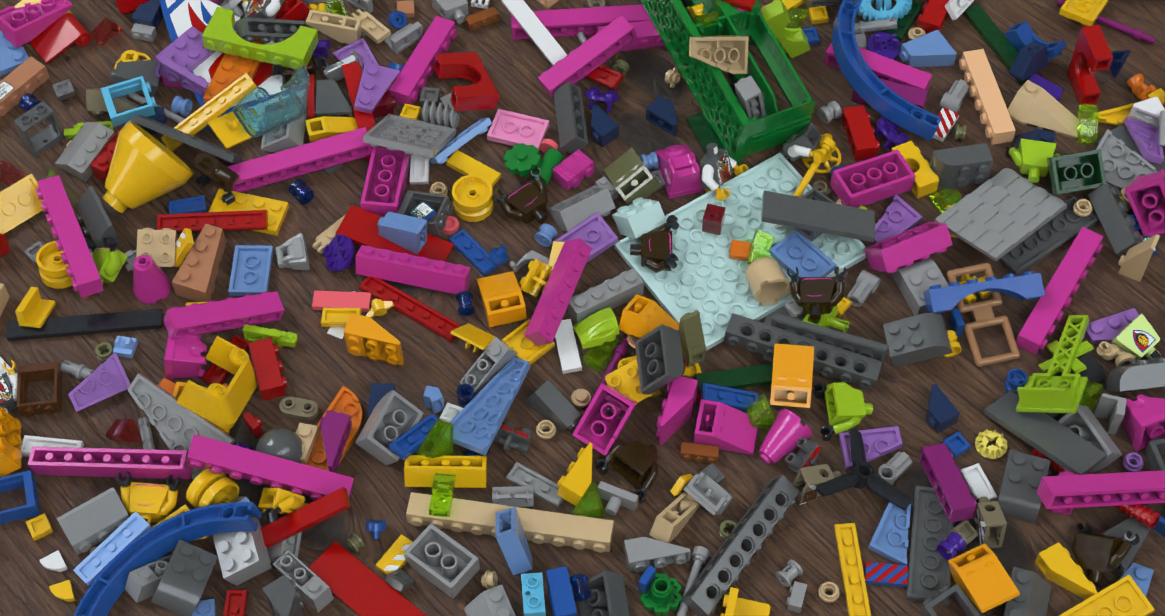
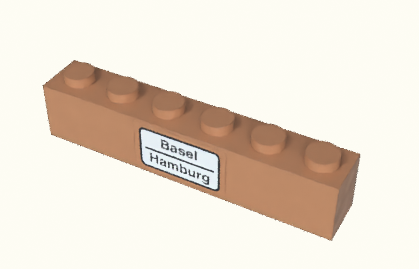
M32 56L0 81V118L50 78L46 66Z

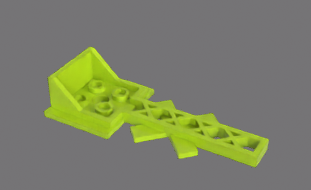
M1069 315L1059 342L1056 340L1046 345V348L1054 356L1038 365L1039 369L1044 373H1033L1032 376H1028L1024 387L1017 388L1019 402L1016 412H1077L1088 382V377H1081L1078 374L1087 368L1077 357L1094 349L1093 345L1087 340L1082 343L1090 321L1088 315ZM1062 372V376H1054Z

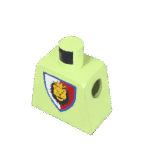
M1143 314L1137 316L1111 341L1112 344L1122 348L1123 351L1132 353L1136 360L1141 359L1144 355L1148 359L1161 356L1154 348L1160 341V337Z

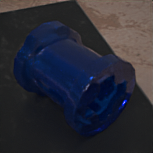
M462 291L456 295V300L459 303L458 313L461 316H470L475 312L474 306H472L473 294L469 291Z
M462 384L457 388L459 406L464 408L474 398V388L469 384Z
M576 574L570 577V583L574 591V601L581 602L591 597V591L587 587L588 577L585 574Z

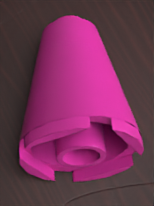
M141 255L137 257L133 263L134 295L140 302L145 304H155L160 299L164 300L171 291L169 277L150 256Z
M781 409L759 449V458L766 464H775L797 448V441L800 437L808 439L813 435L809 426L806 424L803 427L800 422L802 419L788 409Z

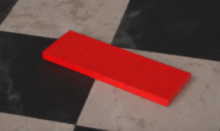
M354 205L350 206L336 231V236L338 234L346 235L351 238L354 244L359 246L364 245L388 249L394 252L407 253L446 262L454 248V243L427 233V242L416 255L378 235L377 224L382 216Z
M336 541L308 567L330 587L332 594L358 616H426Z

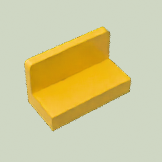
M30 287L15 310L19 326L41 328L55 307V301L41 299L38 287Z

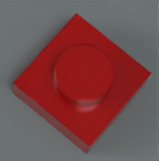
M250 412L242 415L246 427L256 439L262 436L261 427L263 425L257 416L253 417Z

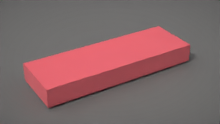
M314 290L312 309L323 310V307L361 308L362 312H368L372 296L371 293Z

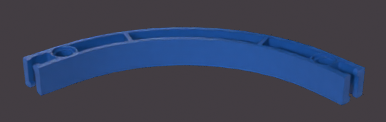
M843 0L832 27L833 51L843 75L859 96L882 116L896 125L931 141L942 118L908 102L887 87L875 75L865 62L855 37V17L862 0H857L856 2Z
M253 502L213 504L181 513L156 525L136 538L107 564L84 594L73 616H107L112 606L125 590L129 572L150 564L174 550L179 539L188 543L218 533L257 531L258 523L254 522L251 518L261 519V511Z

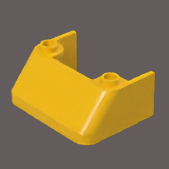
M217 336L205 358L235 375L229 386L226 388L221 384L212 383L205 389L188 380L176 403L223 429H231L258 386V381L248 353Z

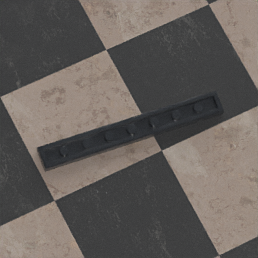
M162 309L47 318L41 328L19 326L18 321H8L6 338L8 341L160 329L163 328Z

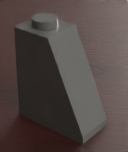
M157 61L118 62L116 69L111 71L110 79L113 80L112 85L143 76L144 81L149 82L152 90L149 96L155 97L159 78L154 76ZM143 90L134 92L144 95Z
M334 79L316 80V118L322 116L353 117L352 109Z
M549 380L544 382L524 400L527 405L546 420L554 423L555 427L560 431L566 428L572 429L578 423L576 419L581 415Z
M1129 517L1102 533L1123 538V541L1126 540L1124 537L1126 531L1132 532L1130 539L1136 533L1140 537V542L1137 545H1131L1132 548L1126 557L1115 568L1114 571L1119 577H1122L1150 531L1147 525L1143 526L1141 521H1136V518L1132 519Z

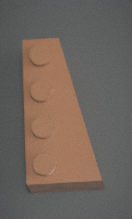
M205 224L172 280L176 295L197 302L211 301V295L215 288V279L219 273V264L222 261L226 245V238L222 228Z

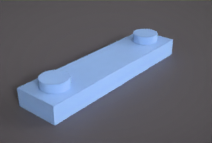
M489 117L480 118L449 141L433 158H430V163H438L440 165L448 160L447 157L477 134L485 133L488 130L487 127L492 124Z
M135 511L73 571L90 586L113 558L136 538L147 532L151 526Z

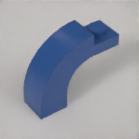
M1027 21L1016 23L1005 32L1007 39L1018 52L1033 41L1046 46L1048 63L1053 58L1059 56L1067 46L1064 40L1045 42L1039 39Z

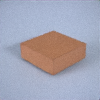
M414 0L397 1V11H402L406 17H415Z

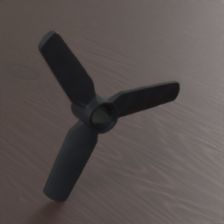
M851 429L849 432L852 463L855 469L851 474H843L816 487L818 494L828 496L851 487L862 489L867 486L871 492L906 510L912 499L887 481L873 475V467L866 461L862 434L856 429Z

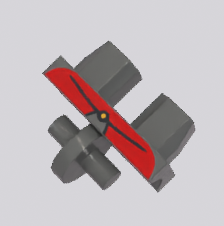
M506 421L504 424H501L494 441L503 444L505 452H509L513 448L527 454L532 431L527 428L521 431L516 430L513 423Z
M800 437L796 445L800 448L797 454L791 452L785 458L789 465L787 468L798 473L800 468L819 465L815 460L819 456L818 453L822 446L810 438Z

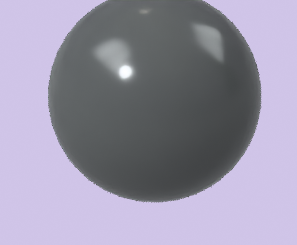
M275 428L266 432L259 439L256 451L301 463L303 442L292 430Z

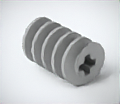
M426 99L421 112V119L424 122L430 121L433 124H444L447 127L451 125L452 128L458 126L461 111L455 112L453 107L449 110V104H446L445 108H443L440 102L438 107H436V102L433 101L429 105L428 99Z

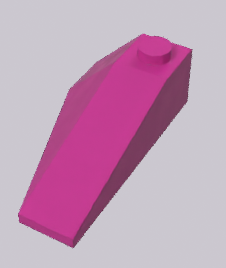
M41 0V3L33 5L30 2L24 3L25 6L19 8L14 6L0 10V29L6 40L17 48L33 40L70 10L73 4L68 0Z

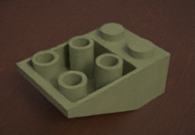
M632 147L604 169V172L628 205L633 204V200L643 197L646 199L661 187L660 183Z

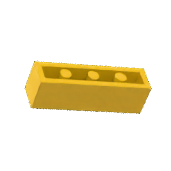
M410 455L405 459L404 464L405 487L486 488L487 456Z

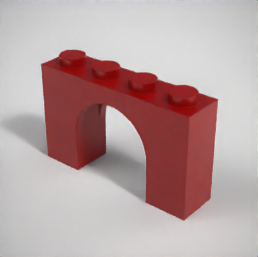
M1100 25L1081 28L1067 72L1079 106L1098 103L1101 92L1093 72L1108 70L1113 59Z
M476 52L436 54L434 70L439 79L463 78L474 83V85L452 87L450 102L455 112L496 109L497 102L500 99L499 92L496 91L488 71L484 68L482 60L479 59Z

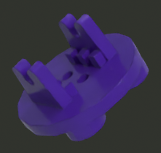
M879 32L869 37L867 40V50L896 60L901 51V44L896 38V34L891 35Z
M590 88V90L585 92L584 96L590 98L589 109L591 110L595 102L600 100L607 103V112H610L613 102L620 99L618 92L613 90L600 92L601 89Z
M881 117L876 122L878 129L875 131V136L881 138L885 135L888 139L883 146L885 149L892 150L896 145L906 143L909 140L908 136L898 129L899 126L892 121Z
M338 234L329 245L325 246L323 253L326 256V264L329 270L341 272L346 268H352L351 264H356V260L352 258L354 246L351 238Z

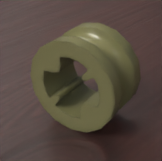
M617 59L612 66V70L622 73L623 76L630 69L629 64L622 59Z
M956 124L954 140L961 139V141H964L966 125L960 127L959 124Z
M103 342L96 346L95 353L100 361L105 362L113 354V348L110 343Z
M732 520L722 522L719 531L720 537L726 540L730 534H728V531L725 533V528L729 527V530H731L737 524Z
M354 532L350 538L347 537L345 539L347 545L355 553L359 552V548L365 547L363 541Z

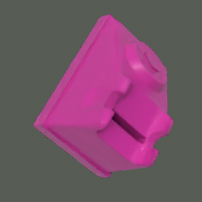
M673 145L655 152L659 163L658 170H660L666 183L665 190L669 199L704 191L702 189L700 167L688 145Z
M1161 169L1156 173L1145 176L1138 175L1131 185L1125 188L1144 236L1165 233V170Z
M168 334L164 358L166 379L203 377L206 370H202L201 366L207 365L208 360L203 355V352H207V345L202 343L200 335L171 340Z
M601 383L572 435L587 445L591 442L593 449L606 456L612 449L638 402L615 387Z
M1140 394L1136 396V401L1126 400L1125 415L1121 423L1130 437L1132 447L1136 452L1145 449L1149 441L1154 438H1165V398L1147 397Z

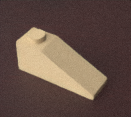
M310 9L306 20L307 25L340 43L351 44L360 39V18Z
M1156 234L1131 247L1126 256L1122 254L1118 263L1121 266L1119 274L1140 282L1160 235Z
M684 491L656 516L649 535L656 540L670 543L680 533L701 504Z

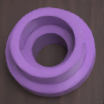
M1130 453L1123 458L1122 464L1129 472H1139L1143 468L1144 462L1139 454Z

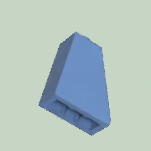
M935 30L903 43L900 58L911 67L952 66L955 63L957 53L939 30Z
M388 211L385 217L382 216L378 221V235L417 255L427 242L428 221Z
M516 507L496 512L495 537L512 574H522L532 570V554Z

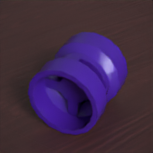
M951 532L946 537V541H941L937 545V550L943 558L950 560L956 557L958 552H962L967 545L961 535Z

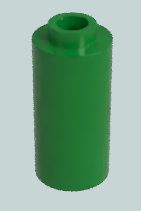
M553 148L547 149L539 165L541 169L539 177L543 180L545 186L553 176V168L563 160L562 154ZM536 169L533 171L534 175H537Z

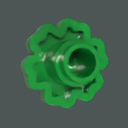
M521 143L514 145L512 150L506 151L504 162L506 170L511 174L527 177L529 176L530 169L533 171L536 166L539 167L541 157L538 148L534 145L526 146V144Z
M656 573V578L646 594L640 592V602L646 611L653 610L656 616H666L670 610H677L682 601L680 594L681 585L676 578L669 579L665 573Z

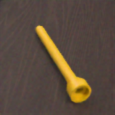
M823 137L819 144V149L823 151L824 157L829 152H832L836 146V143L828 137ZM812 162L793 196L801 197L820 163Z

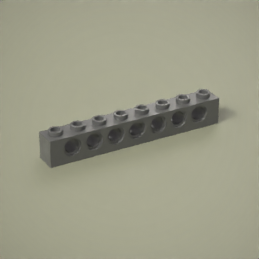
M734 313L731 315L723 342L731 346H738L750 352H757L768 358L774 357L775 343L814 346L813 371L821 373L826 377L840 379L842 382L858 385L863 389H874L882 365V361Z
M784 475L772 477L681 599L697 616H709L716 610V604L724 598L725 594H728L727 589L739 579V573L750 564L752 555L762 548L764 539L773 533L775 524L784 518L786 509L795 503V497L800 491ZM718 574L721 575V581L718 579ZM707 589L709 590V597L706 594Z

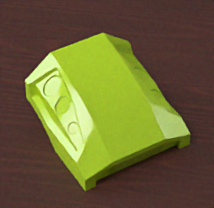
M610 307L600 310L572 326L573 331L577 333L583 349L599 346L604 342L614 341L616 335L620 334L616 316Z

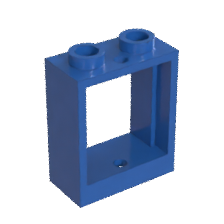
M31 470L0 478V493L25 487L27 505L0 511V525L41 514L36 479Z
M567 566L546 570L547 590L553 616H577Z

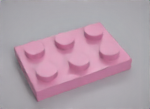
M498 109L487 134V140L510 146L524 143L526 146L534 145L540 150L539 146L549 128V120Z

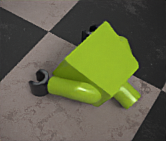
M1021 139L1018 150L1017 145L1014 147L1006 145L1005 155L1012 157L1016 166L1019 167L1020 173L1028 175L1029 182L1037 183L1040 176H1047L1049 171L1047 158L1062 156L1063 153H1055L1056 143Z
M104 237V247L95 248L94 251L95 242L91 239H85L100 275L102 285L103 283H113L128 255L115 248L118 243L115 238Z
M833 382L827 384V386H824L822 383L815 385V397L821 399L825 396L829 425H833L832 428L829 426L821 428V434L824 432L829 433L822 437L823 441H829L833 433L839 434L859 425L866 415H871L873 412V405L871 403H864L863 392L851 387L846 382Z

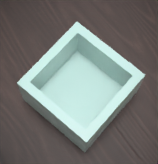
M643 197L633 200V204L618 208V212L612 215L620 235L638 238L666 222V217L659 201Z

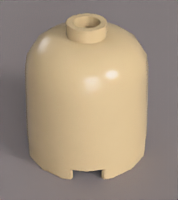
M761 257L754 260L748 266L746 280L755 300L760 302L762 306L777 304L778 299L789 295L791 291L790 282L775 259Z

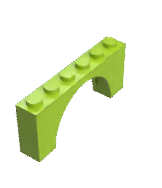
M220 7L216 8L202 35L205 49L260 62L282 65L283 67L305 71L318 44V30L305 26H300L294 35L279 43L263 45L248 42L234 31V10Z

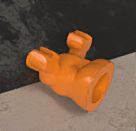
M1137 74L1126 82L1127 86L1132 89V93L1141 101L1149 99L1147 94L1157 90L1154 85L1147 86L1144 84L1143 74Z

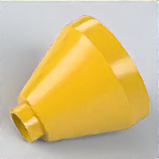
M129 120L119 132L104 185L108 191L102 198L110 206L123 214L128 207L134 210L185 185L193 176L194 171L154 136Z

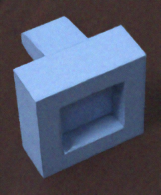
M117 336L113 353L116 352L118 357L133 359L138 345L137 338Z

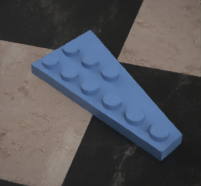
M513 357L440 432L441 438L486 456L530 369L529 362Z

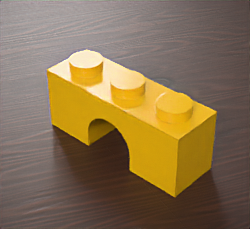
M912 141L892 148V151L898 150L911 170L915 172L916 177L912 192L916 198L923 197L937 190L939 183L938 175L932 171L929 162L923 158L919 148Z

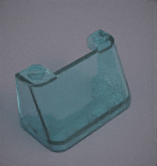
M304 66L299 67L292 73V78L280 87L281 92L270 96L264 88L257 87L242 98L232 111L245 131L252 137H259L300 119L305 114L310 83L309 73Z

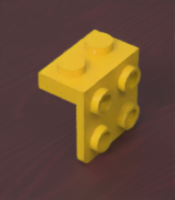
M637 359L605 376L608 386L615 387L638 403L648 397H656L662 394L660 389L650 395L641 393Z
M730 587L729 595L725 594L723 607H726L725 614L721 613L720 616H769V604L738 598L739 589Z

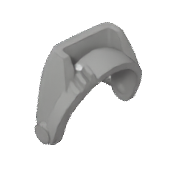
M531 250L517 264L515 261H511L509 265L513 267L516 273L523 265L529 264L531 260L537 259L548 264L549 258Z

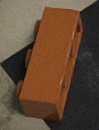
M495 7L465 17V24L469 31L499 21V13Z
M682 442L680 459L717 463L719 446Z

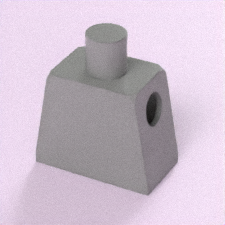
M432 0L433 8L442 18L451 21L456 20L458 24L465 22V16L469 14L467 0Z

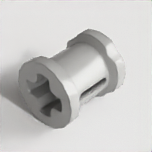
M792 559L787 562L788 565L782 571L775 573L778 581L785 587H789L793 579L803 574L801 566Z

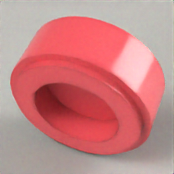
M543 139L539 148L545 154L549 148L558 150V145L551 139Z
M448 216L446 227L442 230L443 233L451 235L459 229V221L454 216Z

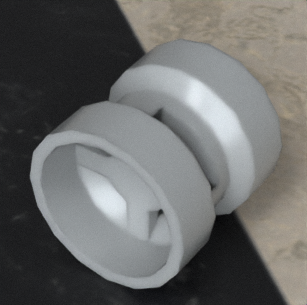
M831 101L827 106L818 108L817 115L823 124H828L832 119L841 117L842 110L836 101Z

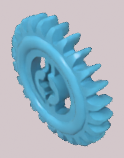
M862 0L857 12L859 16L864 20L868 19V21L896 18L898 21V18L902 19L904 15L908 14V11L911 9L912 0H894L896 5L893 8L891 0H884V10L883 0H876L877 10L871 6L875 0Z

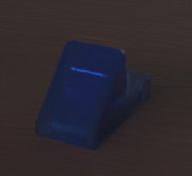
M1130 50L1111 51L1113 59L1110 70L1114 78L1117 77L1131 53Z

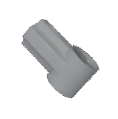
M962 79L955 80L949 92L943 95L939 107H944L957 113L963 98L969 90V85L966 81Z
M862 270L856 280V284L847 295V299L852 302L851 305L861 307L869 294L876 291L881 279L866 270Z
M898 451L886 464L880 466L877 476L893 485L894 481L911 466L912 461L909 455Z

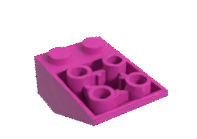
M680 376L668 384L667 399L664 398L663 412L657 420L658 429L656 437H659V445L662 446L692 417L697 398L698 380Z
M701 399L694 433V443L719 446L720 450L753 455L759 419L724 403Z

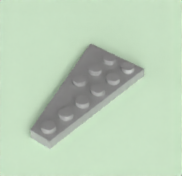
M1107 129L1096 150L1101 149L1106 183L1112 187L1116 186L1121 191L1126 186H1130L1138 175L1145 176L1158 172L1153 165L1136 151L1129 149L1121 139L1118 140Z
M138 373L129 386L128 392L140 409L144 410L149 417V421L159 431V435L170 450L189 451L194 434L229 444L234 443L235 440L205 418L177 404V398L143 374ZM193 468L191 475L192 479L194 480L202 471H204L207 468Z

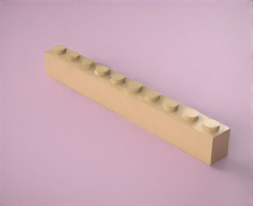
M411 492L406 517L408 523L417 527L422 525L429 526L432 523L438 529L445 528L451 529L454 532L466 531L475 535L487 534L495 537L496 512L512 508L513 506ZM516 507L526 539L537 544L550 543L557 547L571 546L578 550L584 548L592 549L599 553L610 552L614 531L613 520Z

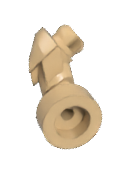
M1107 341L1101 342L1096 350L1097 354L1107 361L1116 359L1115 364L1117 367L1130 365L1129 361L1136 360L1132 353H1127L1122 348H1118L1117 345Z

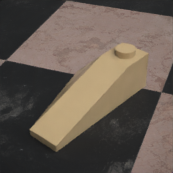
M735 35L690 37L689 56L731 74H747L749 37Z
M1029 80L1018 90L1007 109L1011 119L1020 124H1032L1037 126V129H1050L1056 134L1077 139L1086 128L1084 123L1045 89Z

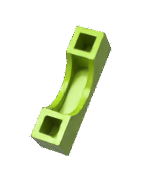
M776 0L761 8L763 18L778 43L781 44L785 54L788 53L791 58H794L811 50L807 36L801 28H786L791 21L788 10L781 0Z

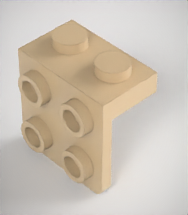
M153 228L137 229L136 258L141 255H148L159 267H174L175 247L178 237L176 230L170 228H163L162 230H154Z

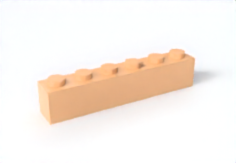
M984 49L963 52L962 58L959 60V67L963 70L964 80L969 85L970 96L974 98L975 109L980 113V122L985 126L986 137L990 139L991 145L1013 142L1016 130Z

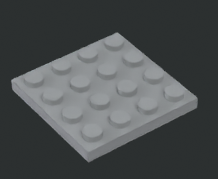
M388 114L364 135L363 142L369 143L370 146L374 147L383 146L392 151L401 150L405 154H418L423 158H433L456 135V128Z

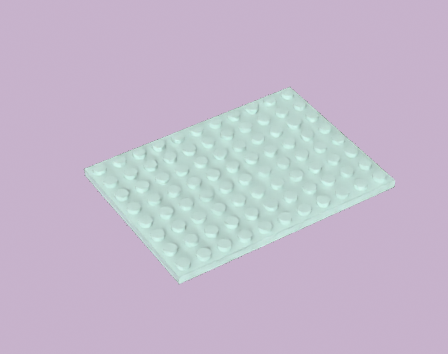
M778 153L725 182L720 190L723 188L729 190L730 196L723 201L717 200L716 192L711 190L665 216L666 220L670 215H674L678 218L676 222L679 224L678 229L674 230L671 228L670 230L672 231V253L679 259L675 261L677 267L675 269L671 268V271L663 270L655 273L641 266V256L630 255V244L642 245V236L638 238L627 236L614 244V249L631 269L634 268L644 281L646 288L678 324L684 314L698 310L707 351L723 342L732 313L759 321L783 307L787 301L793 299L790 291L787 297L783 296L778 299L777 304L762 306L753 296L746 280V270L758 258H772L769 255V250L795 231L792 227L782 226L775 228L774 224L761 221L762 195L764 190L793 196L803 177L781 153ZM809 184L807 185L801 197L805 195L807 192H809L811 189H813ZM707 204L726 207L724 224L720 235L702 232L703 216ZM822 233L811 242L837 264L836 267H839V274L844 271V267L848 269L867 258L864 250L866 246L858 239ZM732 240L751 242L748 261L729 259ZM780 265L789 282H791V278L788 276L787 270ZM832 271L826 277H834L836 275L834 271Z

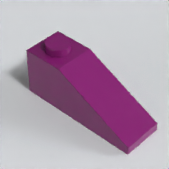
M327 410L325 417H322L319 427L322 430L328 469L330 472L336 473L352 428L351 416L348 414Z

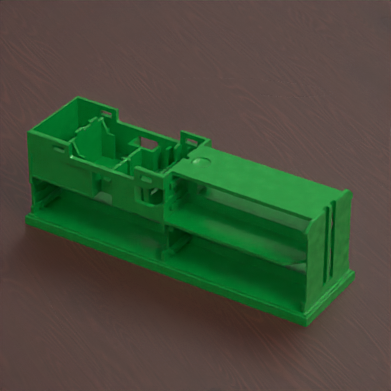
M640 0L722 147L727 150L728 155L737 162V165H740L741 159L785 143L790 136L810 123L816 101L809 95L760 13L762 5L759 0L756 1L751 12H741L735 9L733 5L721 0H686L690 7L703 3L705 15L699 18V24L696 25L693 23L681 0ZM731 35L749 37L748 46L754 43L791 108L778 111L775 94L748 50L747 74L728 73L733 84L737 83L741 78H747L751 75L762 92L766 116L759 119L755 116L749 120L722 71L689 56L690 37Z

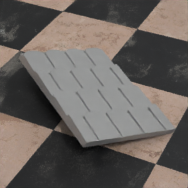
M1004 168L972 193L967 194L955 205L950 206L935 219V222L946 223L950 233L992 260L997 261L1065 210L1067 204L1060 198L1049 194L1045 189L1029 182L1027 178L1021 177L1014 170Z

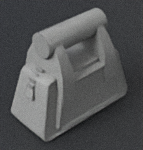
M302 233L297 234L275 248L279 268L310 270L307 246Z

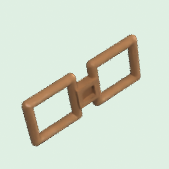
M983 263L949 270L947 277L949 283L957 282L956 277L985 271L986 278L993 277L994 274L991 265ZM991 291L993 299L965 305L962 299L956 304L960 313L971 312L974 322L966 323L964 330L975 364L978 367L1014 360L1020 357L1008 317L1005 315L994 317L991 308L1002 304L999 292ZM1002 324L1011 352L982 358L973 330Z

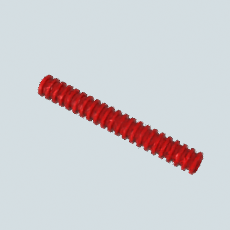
M1034 448L1032 455L1050 460V469L1053 468L1055 472L1059 471V473L1067 471ZM1147 505L1113 506L1116 509L1119 508L1120 512L1124 511L1125 515H1130L1132 519L1136 518L1137 522L1141 521V524L1143 526L1147 525L1148 529L1154 528L1160 519V513H1154V510L1149 509Z

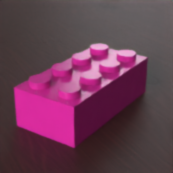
M373 146L360 202L362 209L385 217L388 211L398 212L404 199L409 175L410 154H405L401 150H388L383 146Z
M894 150L834 170L830 186L843 205L859 208L861 205L865 206L912 190L916 176L900 152Z
M927 222L865 247L864 250L870 269L878 270V272L884 271L889 274L896 272L900 266L907 267L913 265L915 260L927 259L931 257L930 254L944 252L947 250V247L953 244L946 223Z

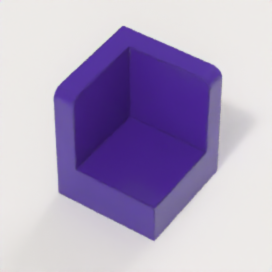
M318 40L312 55L316 58L325 57L327 59L330 41Z

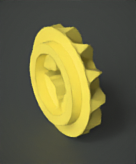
M986 429L984 432H980L975 440L976 450L983 457L989 459L1002 457L1008 448L1007 440L1004 438L1003 433L999 434L996 429L993 431ZM993 440H996L995 446L991 445L987 447L989 441L992 442Z

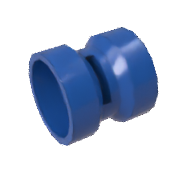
M1017 368L1010 370L1004 383L1005 391L1008 393L1011 390L1018 395L1017 388L1024 387L1027 382L1026 373Z

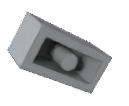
M135 23L131 30L133 38L153 42L157 35L155 27Z
M605 176L595 182V186L608 188L613 201L618 198V191Z
M794 581V585L790 586L789 593H791V597L787 598V610L801 612L807 584Z

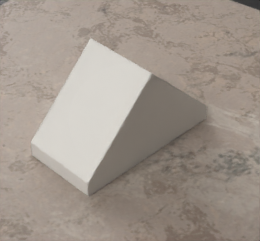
M1156 96L1134 103L1128 116L1159 128L1160 112L1165 109Z

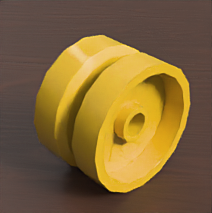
M469 174L458 179L452 187L453 207L456 215L467 222L482 221L490 216L494 207L492 199L493 188L490 181L477 174Z
M56 241L46 243L39 249L36 254V263L41 280L45 285L54 289H64L72 286L71 280L74 279L68 276L66 270L68 264L64 265L61 258L63 251H58Z
M205 469L190 484L186 493V499L195 508L230 503L238 497L240 488L225 473L215 474L210 472V469Z

